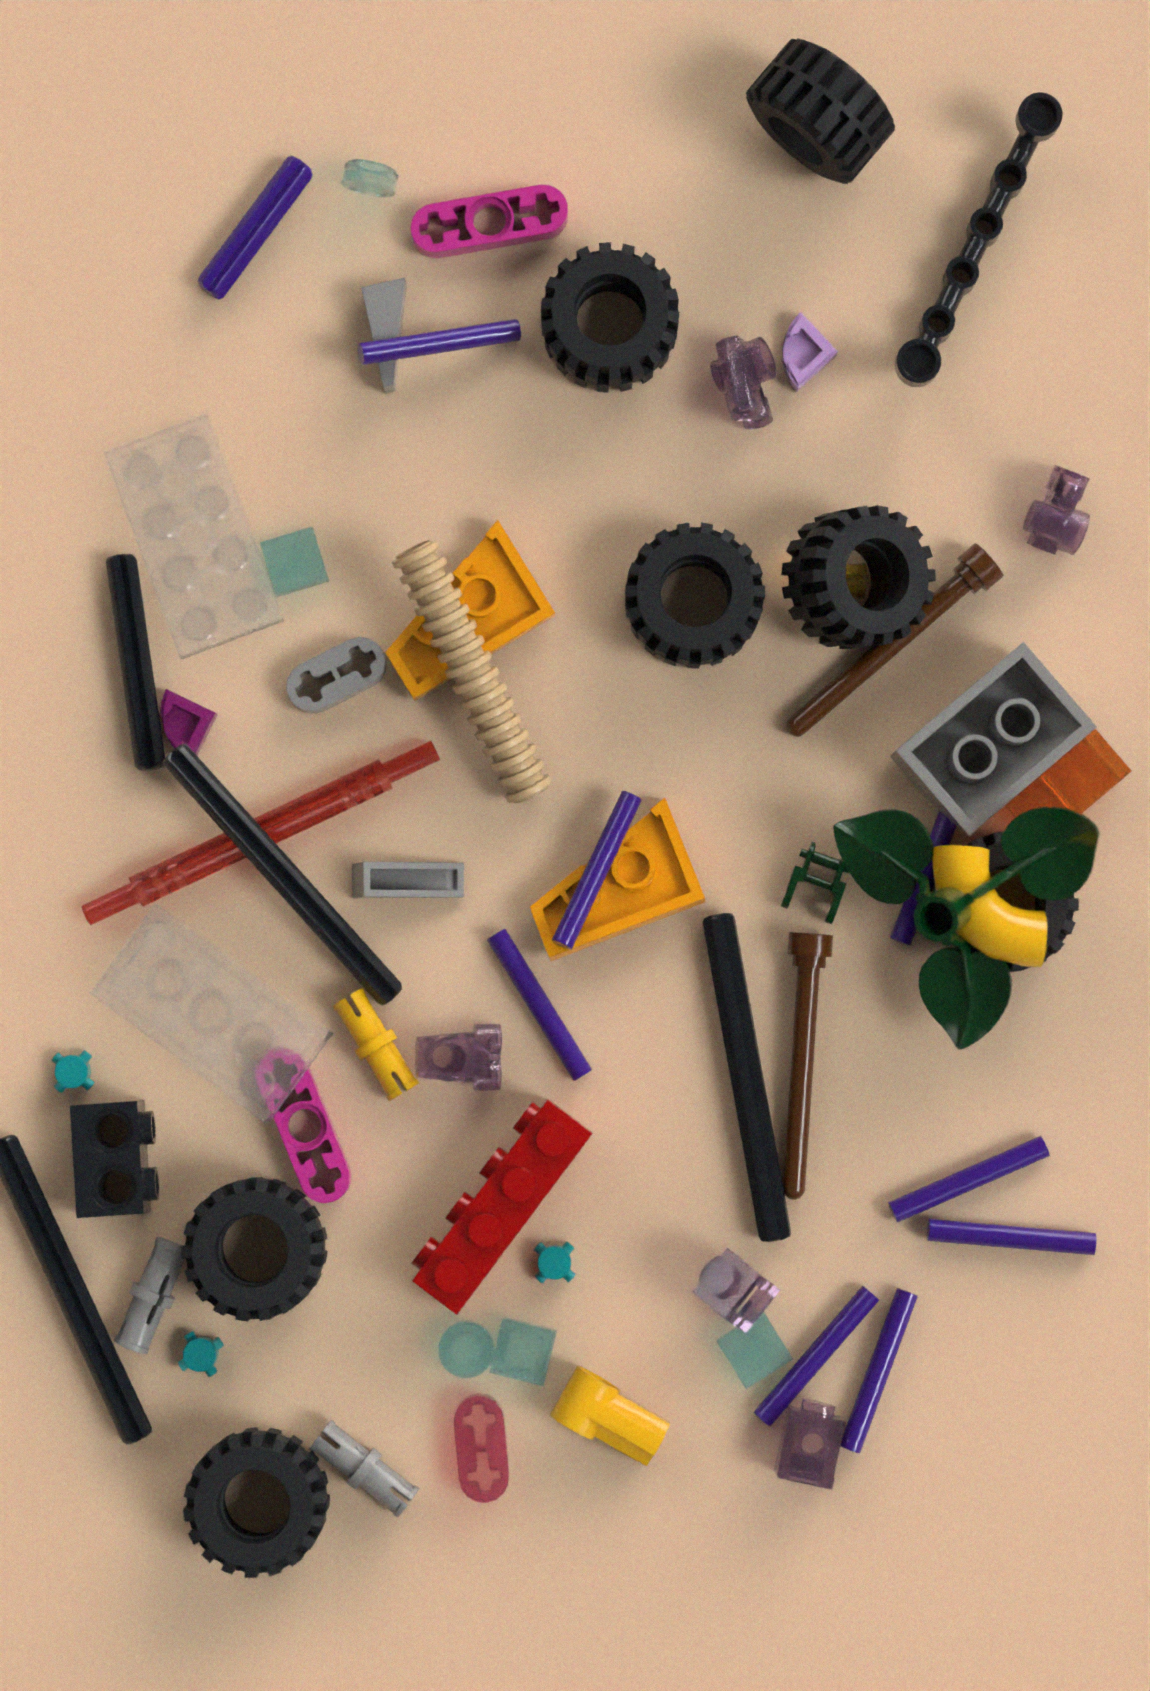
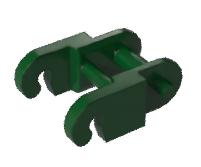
M811 842L808 850L801 849L799 856L805 858L802 868L799 866L793 868L781 907L788 909L797 882H808L829 890L833 895L830 909L825 919V923L832 925L846 887V883L841 882L840 878L843 872L849 874V871L844 865L842 858L839 860L816 852V843ZM812 862L835 870L833 881L830 882L807 874L810 863Z

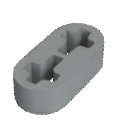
M357 637L349 639L294 668L287 678L286 689L288 697L298 709L305 713L316 714L326 711L379 683L386 673L387 662L385 654L380 646L369 638ZM361 649L365 656L375 654L377 660L370 664L372 673L369 676L363 678L358 671H353L343 677L340 676L338 671L353 662L351 655L353 651ZM311 673L316 680H321L333 674L335 681L320 689L323 698L319 701L313 702L309 696L298 697L297 691L304 687L302 677Z

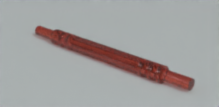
M430 740L384 763L377 759L253 819L277 844L393 789L391 783L441 759ZM222 833L130 876V883L82 905L81 908L91 926L138 903L143 907L247 857L225 833Z

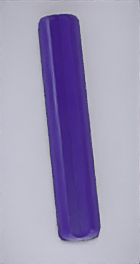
M294 156L286 158L198 277V283L205 292L219 300L224 298L312 179L313 173L307 164Z

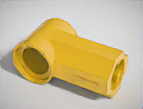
M577 1366L552 1409L550 1416L579 1435L591 1440L596 1437L633 1460L647 1466L660 1447L670 1422L619 1394L621 1390L609 1381L581 1366Z

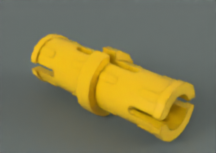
M361 988L350 994L352 1001L361 1014L360 1017L355 1015L346 998L340 1000L332 1007L337 1011L359 1048L355 1050L360 1061L363 1059L367 1060L385 1091L388 1101H391L402 1094L391 1073H396L406 1091L415 1087L420 1082L414 1077L406 1061L393 1041L397 1039L394 1031L392 1029L388 1031L385 1029L367 998L364 988Z

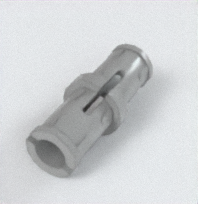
M156 1237L154 1248L140 1282H133L129 1293L133 1295V1299L114 1342L132 1351L148 1354L149 1346L165 1309H171L175 1300L171 1293L185 1261L181 1255V1246L183 1245L162 1237Z
M331 1420L321 1433L336 1443L339 1449H335L320 1436L317 1437L309 1449L312 1452L315 1451L348 1476L349 1480L346 1483L352 1488L362 1487L398 1518L407 1507V1504L391 1493L390 1488L395 1489L410 1501L418 1492L419 1487L412 1485L379 1459L382 1454L374 1447L369 1452Z

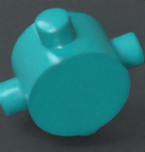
M83 1050L80 1055H67L64 1057L57 1053L51 1061L56 1064L55 1077L58 1081L54 1088L58 1092L63 1093L66 1088L83 1087L87 1091L91 1089L94 1085V1081L90 1079L91 1067L89 1060L92 1058L91 1054Z
M568 1241L562 1246L550 1245L548 1247L540 1242L534 1248V1251L539 1255V1271L535 1278L541 1283H544L547 1278L551 1280L564 1278L567 1282H570L576 1275L570 1269V1253L575 1248Z
M194 1331L186 1334L184 1338L187 1341V1345L183 1351V1359L178 1361L181 1370L185 1371L189 1368L196 1372L205 1371L208 1377L216 1374L218 1371L214 1364L218 1359L219 1349L224 1347L222 1340L219 1337L214 1340L205 1336L197 1337Z

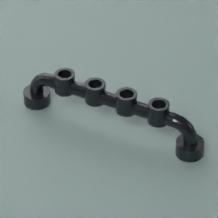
M1043 92L1033 93L1027 96L1020 104L1015 118L1019 134L1006 160L1001 161L995 168L990 180L991 191L983 207L978 209L969 221L966 230L968 238L959 256L949 262L944 272V286L935 305L925 311L920 321V335L918 339L906 342L896 356L895 371L898 378L904 384L911 387H923L931 383L938 374L941 367V355L938 346L949 338L955 326L954 314L963 295L968 294L978 280V265L987 247L996 242L1002 231V216L1010 200L1021 192L1026 182V167L1038 143L1050 139L1061 124L1063 117L1062 107L1052 95ZM1003 173L1014 175L1017 184L1013 186L1005 185L1001 181L1000 175ZM986 221L992 225L994 232L982 234L977 230L976 223ZM956 269L966 271L970 281L966 283L957 282L952 276V271ZM934 317L942 319L946 325V330L942 332L933 331L928 325V320Z

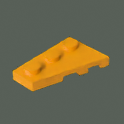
M497 520L467 558L465 557L452 574L455 579L451 582L453 589L459 588L462 592V596L458 598L460 603L467 604L470 609L466 614L468 620L474 619L477 627L474 629L476 636L482 635L485 640L481 645L483 651L488 650L491 655L556 616L555 611L499 520ZM417 615L385 651L414 701L451 680L445 674V671L448 669L447 663H440L437 658L441 653L439 647L433 648L430 640L433 638L431 631L425 632L422 624L426 622L424 616Z
M664 797L650 809L646 816L628 829L572 950L559 946L552 941V938L588 863L584 866H579L532 904L530 910L551 962L705 903L704 894L666 798Z

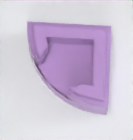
M801 312L789 326L782 349L783 368L789 383L796 392L835 358L838 353Z

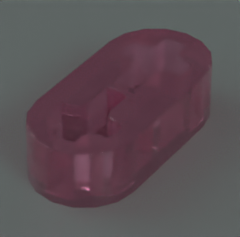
M476 1393L467 1396L460 1402L454 1416L458 1477L461 1489L468 1498L476 1502L488 1503L503 1495L509 1483L510 1469L505 1415L502 1406L495 1398L488 1394ZM477 1404L483 1405L485 1414H494L496 1419L495 1422L487 1424L485 1432L486 1443L476 1444L474 1426L465 1425L463 1417L470 1416L473 1406ZM487 1452L490 1470L499 1471L501 1478L492 1480L491 1490H481L479 1482L470 1481L468 1473H473L477 1470V1453Z

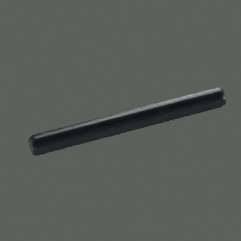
M181 744L168 754L163 761L166 769L380 1005H385L392 1001L402 990L401 982L186 744Z
M732 913L711 915L703 919V929L758 1236L763 1242L779 1241L790 1237L791 1227L736 921Z
M15 1135L0 1138V1178L122 1442L126 1445L133 1444L147 1437L152 1432L150 1422L18 1137Z

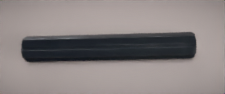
M119 554L108 557L106 567L134 764L141 771L156 770L164 767L165 752L138 564L133 554Z

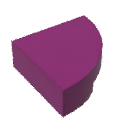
M166 689L161 702V717L167 739L174 749L181 744H186L198 756L218 714Z

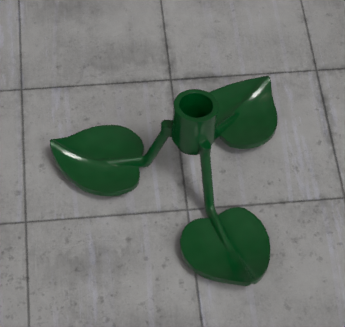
M1062 807L1033 808L1015 817L1007 825L1001 836V847L1006 856L1014 863L1013 865L966 894L953 887H943L931 893L929 878L921 871L932 860L933 843L927 828L915 816L901 810L883 809L841 820L833 827L836 845L843 863L855 882L865 893L875 900L886 904H901L912 896L917 882L919 884V893L916 894L915 898L919 904L914 912V923L918 932L928 940L941 941L945 946L951 944L960 949L947 947L936 951L923 964L919 974V990L924 1005L932 1017L947 1032L959 1050L971 1046L992 1030L1004 1014L1012 994V976L1006 962L987 957L979 950L971 952L970 943L955 935L968 924L972 912L971 904L1018 873H1020L1024 888L1037 898L1056 901L1072 896L1083 887L1093 870L1100 836L1097 825L1079 812Z

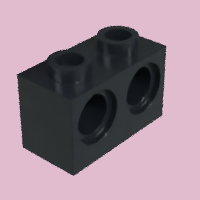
M144 1100L70 1106L76 1217L89 1218L144 1214L151 1211V1201L159 1200L157 1167L148 1166L147 1145H153L156 1142V1125L153 1111H145ZM112 1114L122 1117L128 1126V1136L120 1146L108 1144L101 1133L103 1121ZM114 1170L125 1173L132 1184L131 1193L124 1202L112 1200L105 1191V1180Z

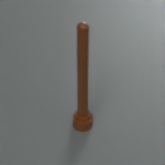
M974 543L958 557L960 564L953 569L955 575L934 592L930 605H923L921 607L926 616L919 625L910 626L912 633L903 639H895L890 644L872 646L793 714L787 721V731L795 737L804 735L969 591L973 594L977 593L981 588L987 591L1004 575L989 554L978 544Z
M789 932L788 954L793 955L792 966H798L783 1188L785 1196L792 1200L801 1198L805 1192L820 968H826V957H832L833 935Z

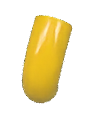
M960 845L933 847L932 866L936 890L943 887H953L966 894L989 880V849ZM995 889L971 904V918L968 924L957 932L959 936L987 957L1024 967H1042L1047 943V918L1044 911L1025 910L1011 906L998 896Z

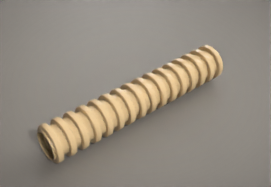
M427 540L396 555L392 565L395 569L401 568L403 575L399 579L403 585L408 584L411 589L407 596L411 601L416 600L418 606L414 610L417 616H424L426 620L422 627L425 632L431 631L433 638L430 640L432 647H439L441 651L437 656L439 662L447 663L448 669L445 671L448 679L454 678L456 682L452 687L456 695L462 694L463 700L460 702L463 710L469 709L471 713L467 718L471 726L477 725L478 731L475 733L478 741H484L486 744L482 749L486 757L492 756L493 762L490 764L493 772H499L501 775L497 780L499 786L502 788L507 787L508 792L505 795L507 802H514L516 804L529 800L544 792L552 780L548 774L543 775L541 772L545 765L541 759H535L534 757L537 748L533 743L528 744L526 739L530 734L526 728L521 729L519 726L522 717L519 713H513L511 709L515 705L511 697L506 698L504 695L507 686L505 682H498L496 678L500 674L498 667L490 666L489 661L492 659L490 651H483L481 647L485 640L482 635L476 636L474 629L477 627L475 620H468L466 616L470 609L467 604H461L458 599L462 596L461 590L459 588L453 589L451 585L455 578L451 572L446 573L443 568L447 561L443 556L438 557L436 550L439 548L437 541Z

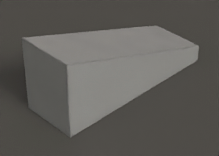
M405 278L361 287L373 341L401 337L407 287ZM399 360L378 363L385 394L395 392Z
M360 862L352 864V898L464 897V863Z

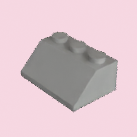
M1023 642L900 746L890 757L930 803L962 832L970 836L1097 726Z

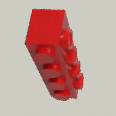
M550 1099L545 1102L542 1108L531 1102L512 1128L521 1135L508 1153L500 1147L495 1150L479 1172L481 1176L487 1179L486 1183L474 1198L467 1192L463 1193L445 1217L446 1220L453 1224V1227L441 1243L431 1236L411 1263L420 1270L412 1282L456 1315L593 1134L591 1130Z

